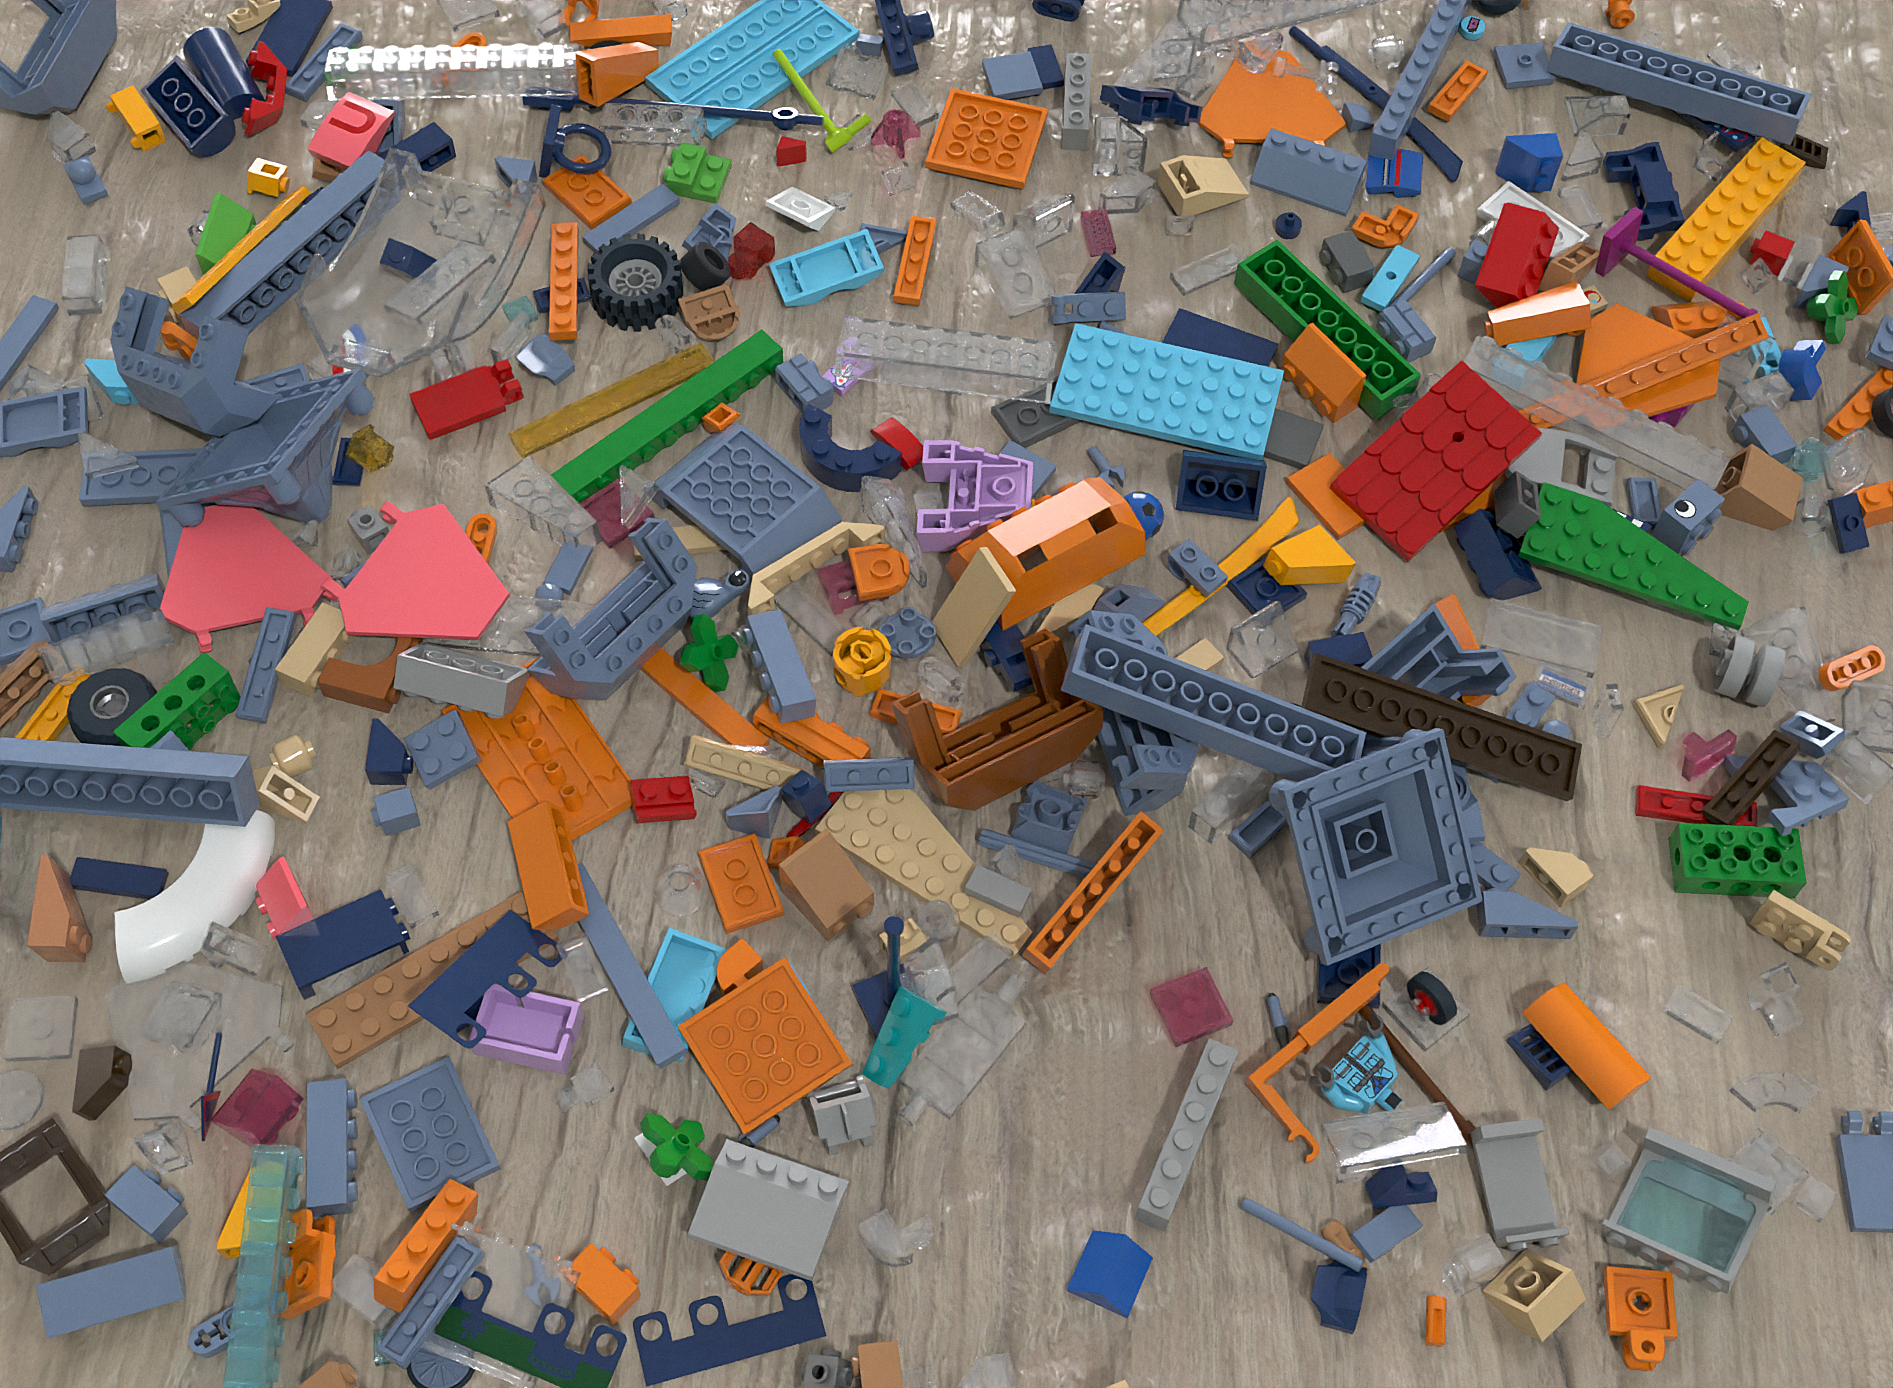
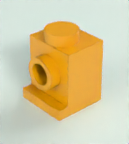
M257 158L248 170L247 193L252 194L254 191H258L268 196L278 197L281 192L286 193L289 189L290 178L287 177V166Z

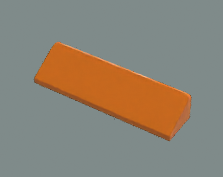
M1451 594L1436 602L1437 608L1463 650L1480 649L1456 595ZM1461 695L1464 703L1469 702L1473 705H1482L1492 696Z

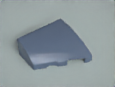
M715 203L701 218L698 226L684 240L682 246L689 251L697 242H706L718 249L729 263V253L733 242L732 235L736 217Z

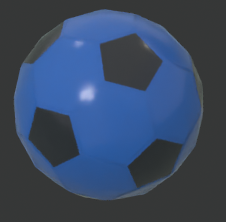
M1142 491L1132 492L1123 497L1144 529L1145 540L1156 535L1160 531L1164 520L1163 506L1159 500L1150 493Z

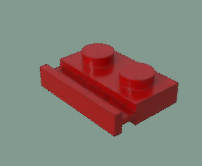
M689 776L630 780L629 791L633 810L636 813V824L695 819L697 811L694 808V797Z

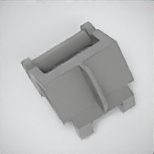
M862 1075L855 1077L854 1081L815 1090L807 1095L820 1141L826 1140L829 1156L839 1154L838 1148L840 1144L860 1139L863 1147L873 1145L871 1128L876 1127L871 1097L864 1084Z

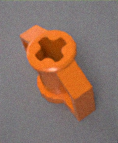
M726 1251L718 1264L728 1285L743 1295L768 1296L784 1272L743 1257L733 1275L730 1276L727 1267L735 1254ZM754 1262L755 1264L753 1268L749 1272L744 1282H742L741 1280L750 1267L751 1263ZM764 1267L772 1270L760 1290H751Z

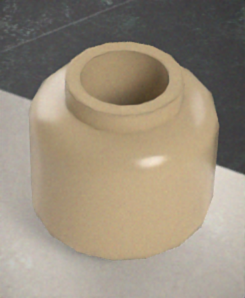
M293 735L276 742L272 747L273 752L269 753L274 767L291 778L311 770L313 767L311 758L316 757L310 740L304 742L299 735Z

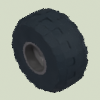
M110 668L96 672L86 680H83L76 687L73 694H71L67 709L69 725L80 743L121 746L113 731L150 700L157 691L144 675L131 669Z

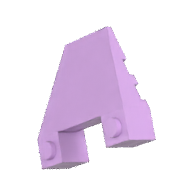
M924 440L922 465L926 482H950L948 509H918L916 534L920 552L950 551L970 539L973 540L988 531L986 527L999 519L1003 522L1011 519V514L1024 506L1027 510L1031 508L1033 462L1001 453L999 456L986 453L985 449L979 447L971 449L961 446L960 442L953 440Z

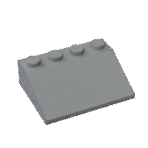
M726 1139L711 1171L687 1237L812 1281L844 1208L849 1181Z

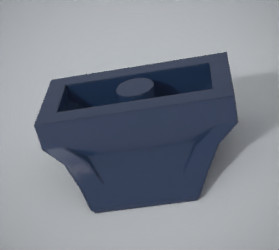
M1336 1260L1328 1265H1318L1311 1301L1320 1312V1326L1348 1334L1354 1333L1361 1310L1367 1279V1268L1361 1267L1360 1271L1357 1272Z

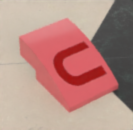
M348 92L326 116L307 149L313 157L346 170L368 150L374 154L376 153L396 113Z

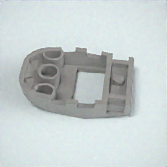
M1537 428L1542 432L1541 437L1505 471L1507 479L1515 471H1518L1536 483L1538 494L1543 482L1598 499L1608 507H1611L1613 504L1612 490L1615 460L1618 454L1580 434ZM1567 445L1580 450V454L1585 456L1582 488L1561 481L1564 449Z

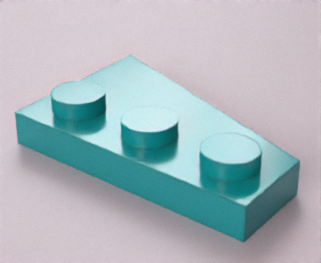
M899 987L862 1075L882 1087L890 1088L912 1060L911 1053L919 1042L925 1043L931 1035L929 1029L936 1020L941 1021L947 1012L912 991Z

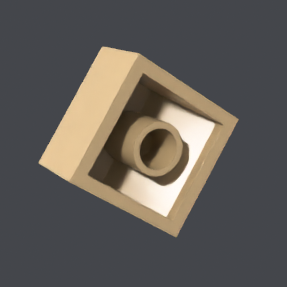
M1528 1249L1524 1250L1482 1291L1484 1296L1519 1331L1540 1342H1543L1586 1300L1572 1269Z

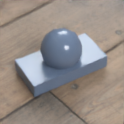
M88 155L63 164L84 205L108 196L107 190Z

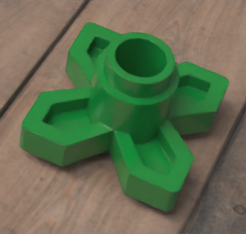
M1844 270L1833 271L1828 280V294H1818L1815 297H1811L1807 303L1809 318H1814L1816 321H1826L1825 335L1829 344H1840L1845 335V320H1853L1858 312L1855 298H1847L1849 281Z
M706 614L695 615L690 628L694 642L688 643L682 649L680 664L689 672L703 669L705 684L714 692L725 691L729 681V674L724 660L736 657L739 642L730 634L717 637L715 622Z
M647 1113L640 1122L643 1136L657 1146L649 1156L653 1172L660 1177L669 1178L672 1175H676L682 1168L692 1179L708 1181L713 1169V1162L710 1156L698 1148L705 1138L702 1124L696 1121L684 1120L676 1130L663 1116Z

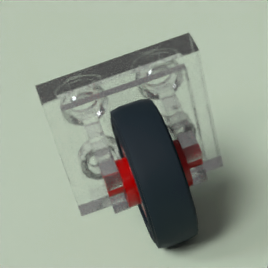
M1426 967L1423 971L1412 977L1404 986L1387 998L1381 1006L1423 1052H1426L1471 1014L1467 1006L1429 967Z

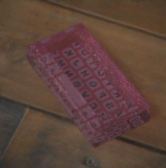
M1107 210L1082 211L1080 219L1090 257L1102 256L1104 251L1109 255L1116 254L1117 248Z

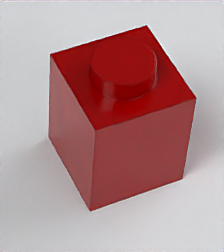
M1765 230L1761 240L1755 238L1749 252L1753 256L1749 264L1778 276L1795 242Z

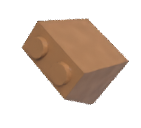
M1751 444L1714 466L1709 487L1725 498L1720 508L1723 516L1774 531L1793 521L1796 515L1797 501L1801 494L1800 488L1803 478Z
M827 828L779 864L781 891L827 941L834 936L839 937L844 934L850 927V923L858 917L860 919L866 917L873 909L874 891Z

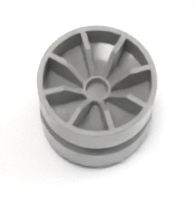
M1734 635L1718 662L1714 692L1735 698L1743 685H1745L1744 701L1764 708L1770 701L1778 683L1784 664L1785 650L1764 644L1754 657L1755 641Z

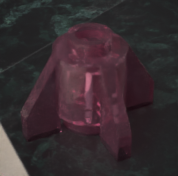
M899 109L889 110L883 115V120L872 133L871 146L883 145L885 140L887 145L896 148L900 159L905 158L904 144L907 139L920 137V127L904 111Z

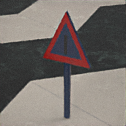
M217 1032L215 1037L206 1094L201 1095L202 1141L206 1139L221 1093L220 1090L213 1092L222 1041L221 1032Z

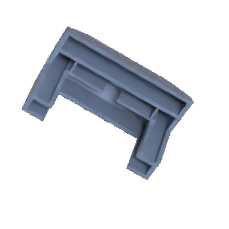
M31 0L49 17L16 72L12 71L0 60V108L34 115L66 114L75 110L117 38L116 0Z
M126 286L124 294L120 298V308L116 321L112 326L110 340L117 371L142 407L203 433L220 437L257 421L279 398L277 395L235 379L250 329L205 315L203 323L199 328V337L195 351L191 356V362L155 352L169 300Z
M648 517L642 527L628 535L644 561L573 627H571L564 615H559L555 619L552 613L544 612L541 615L542 618L532 628L528 627L524 631L541 654V657L527 670L551 694L568 698L606 701L685 626L692 608L697 565L667 520Z
M1435 603L1361 667L1453 700L1458 699L1461 695H1501L1508 690V685L1517 678L1500 648L1463 650ZM1366 734L1361 758L1401 743L1402 737L1378 738Z
M1090 610L1068 627L1069 633H1074L1076 639L1085 624L1167 655L1163 643L1131 614ZM1102 707L1104 709L1103 728L1098 733V737L1124 815L1129 816L1138 814L1140 811L1156 810L1181 794L1194 766L1199 750L1198 743Z

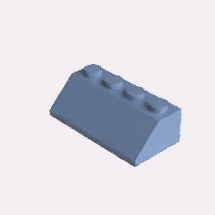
M1271 128L1262 145L1250 184L1346 217L1362 182L1367 160Z
M158 573L144 575L133 581L115 584L110 588L87 593L81 597L66 602H58L53 606L43 608L40 619L58 651L65 650L162 619L158 617V613L164 596L165 586Z

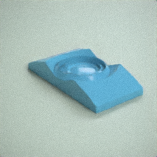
M868 229L769 263L786 307L816 304L830 293L842 289H858L885 272Z

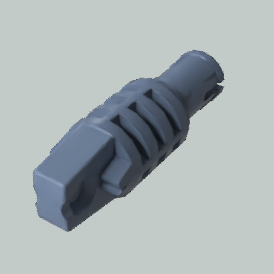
M1365 573L1355 584L1340 609L1341 617L1331 631L1332 637L1351 634L1355 625L1363 622L1381 586L1380 577Z

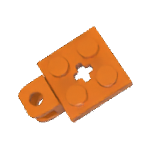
M303 1209L290 1217L286 1246L293 1247V1249L284 1253L281 1286L282 1301L279 1308V1317L292 1319L330 1300L333 1290V1262L336 1256L334 1249V1217L326 1215L324 1218L313 1223L312 1211L308 1209Z
M1606 1266L1603 1270L1607 1335L1624 1336L1621 1339L1624 1364L1628 1369L1652 1371L1657 1363H1660L1664 1358V1340L1674 1341L1678 1337L1673 1273ZM1636 1296H1640L1642 1302L1647 1303L1648 1307H1645L1642 1311L1638 1310L1632 1301L1636 1299Z

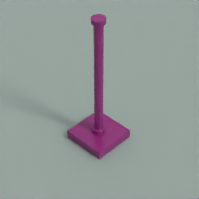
M1637 207L1632 208L1603 235L1595 270L1599 275L1604 277L1630 254L1743 319L1758 313L1757 310L1742 306L1638 247L1636 241L1643 211Z

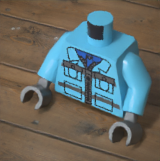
M1369 1014L1372 1020L1371 1027L1366 1020L1359 1022V1028L1370 1034L1368 1038L1364 1035L1332 1070L1329 1067H1317L1316 1069L1320 1072L1321 1078L1319 1076H1311L1310 1083L1313 1086H1321V1091L1337 1109L1352 1112L1360 1111L1363 1114H1367L1378 1103L1387 1112L1392 1114L1403 1101L1402 1098L1390 1089L1398 1077L1397 1067L1387 1040L1381 1031L1383 1019L1377 1014Z

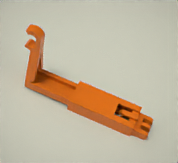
M1386 963L1378 964L1302 1026L1289 1044L1252 1073L1245 1082V1085L1290 1133L1286 1142L1292 1143L1294 1138L1301 1137L1309 1145L1312 1152L1310 1155H1306L1304 1164L1315 1160L1319 1154V1144L1272 1085H1265V1083L1302 1052L1307 1055L1371 1002L1381 990L1378 984L1384 980L1389 972V966Z

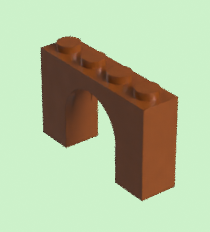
M396 637L397 644L392 654L382 662L374 665H356L329 657L318 680L323 696L389 714L393 704H397L401 696V690L393 688L397 656L423 642V638Z

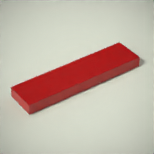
M1638 785L1636 788L1635 816L1692 824L1717 825L1703 817L1702 809L1714 796ZM1757 802L1752 803L1735 822L1734 826L1758 827Z

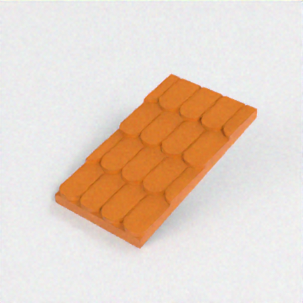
M538 657V658L534 659L533 661H531V662H529V663L523 665L522 667H524V668H529V667H530L534 662H536L540 657ZM531 673L515 709L502 718H491L486 716L485 712L478 710H461L455 704L441 710L443 715L455 709L461 714L482 760L475 765L511 819L545 800L564 808L571 840L573 841L578 836H582L603 824L604 821L610 820L629 809L630 806H633L629 791L630 777L576 699L551 694Z

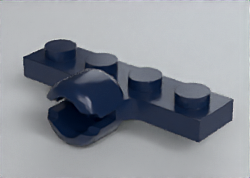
M875 0L895 76L919 70L913 46L915 43L918 44L934 38L935 33L928 11L922 10L905 15L900 0Z

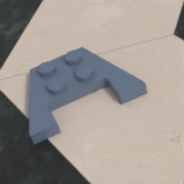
M1725 755L1723 766L1733 776L1749 757ZM1791 760L1769 784L1788 808L1771 810L1768 820L1781 836H1786L1791 833L1793 828L1797 826L1805 827L1810 820L1816 817L1823 819L1846 808L1849 798L1818 762Z

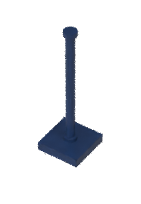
M897 916L888 917L884 922V931L887 934V970L852 985V991L876 1039L899 987L908 989L928 1001L909 961L900 965V936L904 931V922Z

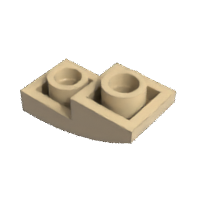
M247 0L249 8H238L233 13L227 14L226 17L228 24L237 33H240L270 17L281 6L280 0Z

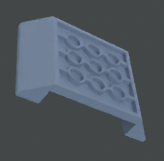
M730 424L722 432H714L645 489V494L665 509L668 505L672 504L742 562V569L750 576L751 581L755 573L842 522L840 515L817 483L743 424Z

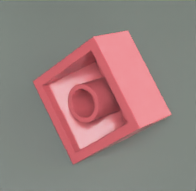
M285 857L277 859L256 884L260 896L255 898L262 915L268 913L271 921L266 923L273 940L276 939L275 936L314 919Z

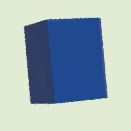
M1093 1230L1067 1291L1128 1318L1153 1257L1126 1234Z

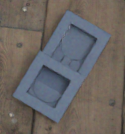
M1407 1205L1391 1206L1355 1231L1350 1238L1368 1261L1372 1263L1390 1252L1398 1243L1416 1233L1423 1224Z

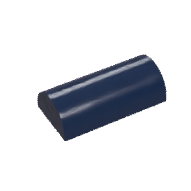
M216 27L203 28L193 33L186 40L183 54L192 73L232 120L242 117L244 107L249 108L252 98L265 102L230 35L225 30Z
M177 55L140 90L194 154L202 157L213 156L224 150L231 143L235 135L234 121Z

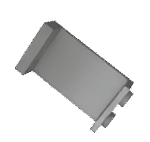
M1542 1118L1481 1125L1470 1132L1496 1248L1508 1247L1509 1252L1528 1249V1244L1538 1242L1540 1248L1559 1245V1239L1569 1235L1568 1228L1558 1229L1539 1151L1536 1136L1545 1131Z

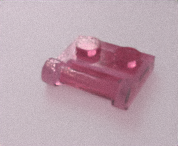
M850 560L819 568V576L834 615L843 613L844 609L870 601L889 599V596L859 601L858 594L840 599L838 594L856 589Z

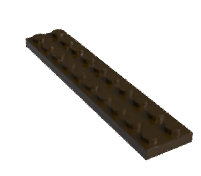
M1319 653L1312 656L1302 708L1378 738L1403 737L1411 729L1430 731L1435 728L1443 729L1452 763L1564 801L1573 799L1582 744Z

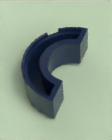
M811 404L807 405L800 421L801 453L806 468L818 481L837 490L860 492V489L873 487V489L882 487L899 475L901 472L902 452L879 440L872 446L862 450L842 448L831 439L832 415Z

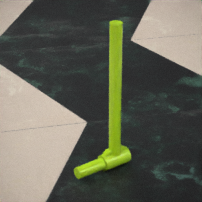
M776 49L773 52L774 58L815 115L824 116L823 127L829 134L826 137L825 144L832 153H835L852 140V136L872 122L868 114L865 113L847 128H836L782 50Z

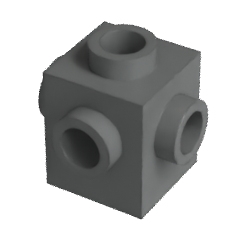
M821 1349L820 1355L808 1353L807 1361L804 1363L801 1372L802 1388H849L853 1380L852 1362L840 1358L841 1352L835 1350Z

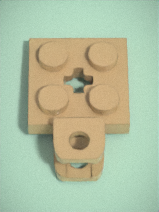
M1775 890L1771 892L1749 923L1762 935L1777 940L1791 952L1799 953L1802 956L1806 955L1805 958L1827 970H1833L1842 958L1836 951L1843 952L1852 940V937L1845 931Z

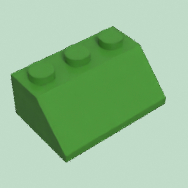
M221 193L215 194L195 253L203 275L257 225L253 213Z

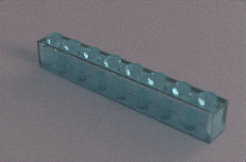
M253 1145L223 1388H272L273 1382H277L279 1378L280 1363L276 1361L277 1347L282 1346L284 1339V1327L280 1326L281 1312H286L288 1305V1292L284 1291L285 1278L290 1277L292 1271V1257H288L290 1243H294L296 1238V1223L292 1222L294 1209H298L300 1204V1189H296L298 1175L303 1174L305 1163L304 1155H300L301 1150L295 1146Z

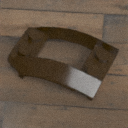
M51 1118L0 1152V1193L57 1155L91 1207L33 1246L0 1195V1232L15 1255V1259L19 1264L48 1276L56 1273L110 1235V1203L54 1118Z

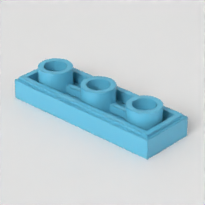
M1396 245L1361 296L1360 302L1380 312L1386 309L1419 262L1420 255Z

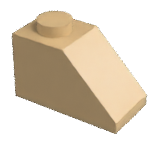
M273 765L253 771L260 808L303 823L308 821L320 796Z
M1530 847L1525 851L1519 862L1522 868L1560 908L1585 890L1594 877L1588 865L1584 861L1579 860L1573 853Z

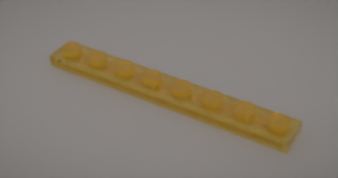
M699 343L510 432V440L522 459L689 380L711 365L714 359L703 344Z

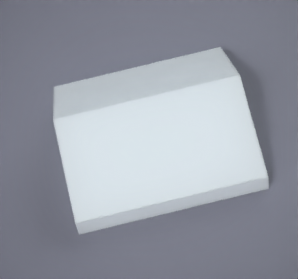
M794 187L772 197L765 204V206L818 231L835 212V207Z

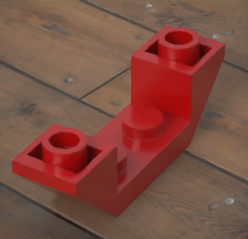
M260 41L256 50L250 51L248 65L252 66V77L267 81L266 90H269L270 94L266 95L265 102L252 98L249 108L244 107L241 122L245 123L244 134L246 135L254 134L276 124L284 105L287 68L267 45Z

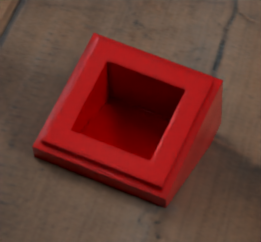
M782 136L776 149L777 166L806 162V141Z

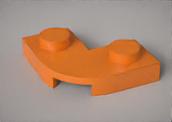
M1398 204L1395 205L1386 221L1362 211L1351 230L1357 238L1372 245L1384 248L1395 247L1402 244L1408 238L1420 214Z

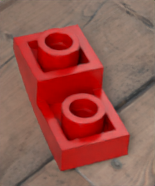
M893 417L870 431L877 441L879 440L902 452L901 465L906 471L922 462L924 446L904 425Z

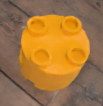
M855 627L845 631L837 638L833 650L834 676L838 684L847 691H850L852 695L861 697L877 691L887 683L891 677V646L883 634L872 628L869 631L863 630V627Z

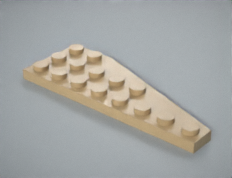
M910 789L844 791L815 828V834L817 835L827 828L845 853L1014 960L1031 939L1032 931L1020 916L1018 918L963 893L976 864L918 795Z

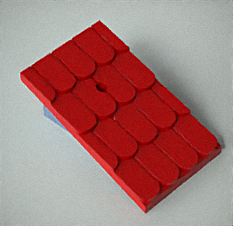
M1461 360L1435 383L1422 398L1410 407L1397 422L1365 449L1362 455L1340 473L1337 479L1331 483L1330 489L1408 563L1541 437L1542 432Z

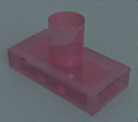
M1728 729L1708 742L1695 732L1687 735L1683 741V746L1691 753L1684 756L1681 775L1691 782L1722 763L1725 755H1734L1737 735Z

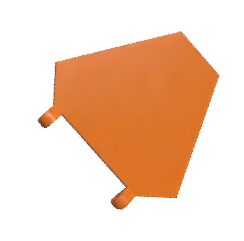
M1257 50L1240 51L1201 112L1200 123L1196 122V124L1222 142L1223 158L1233 157L1234 142L1264 143L1271 128L1325 146V142L1344 129L1347 124L1290 51Z
M1616 303L1591 319L1592 328L1567 332L1568 336L1584 334L1576 387L1686 343L1694 338ZM1721 359L1581 415V417L1596 432L1715 398Z

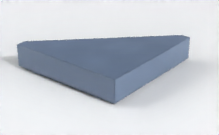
M864 223L861 224L860 231L868 229L878 255L905 242L908 232Z

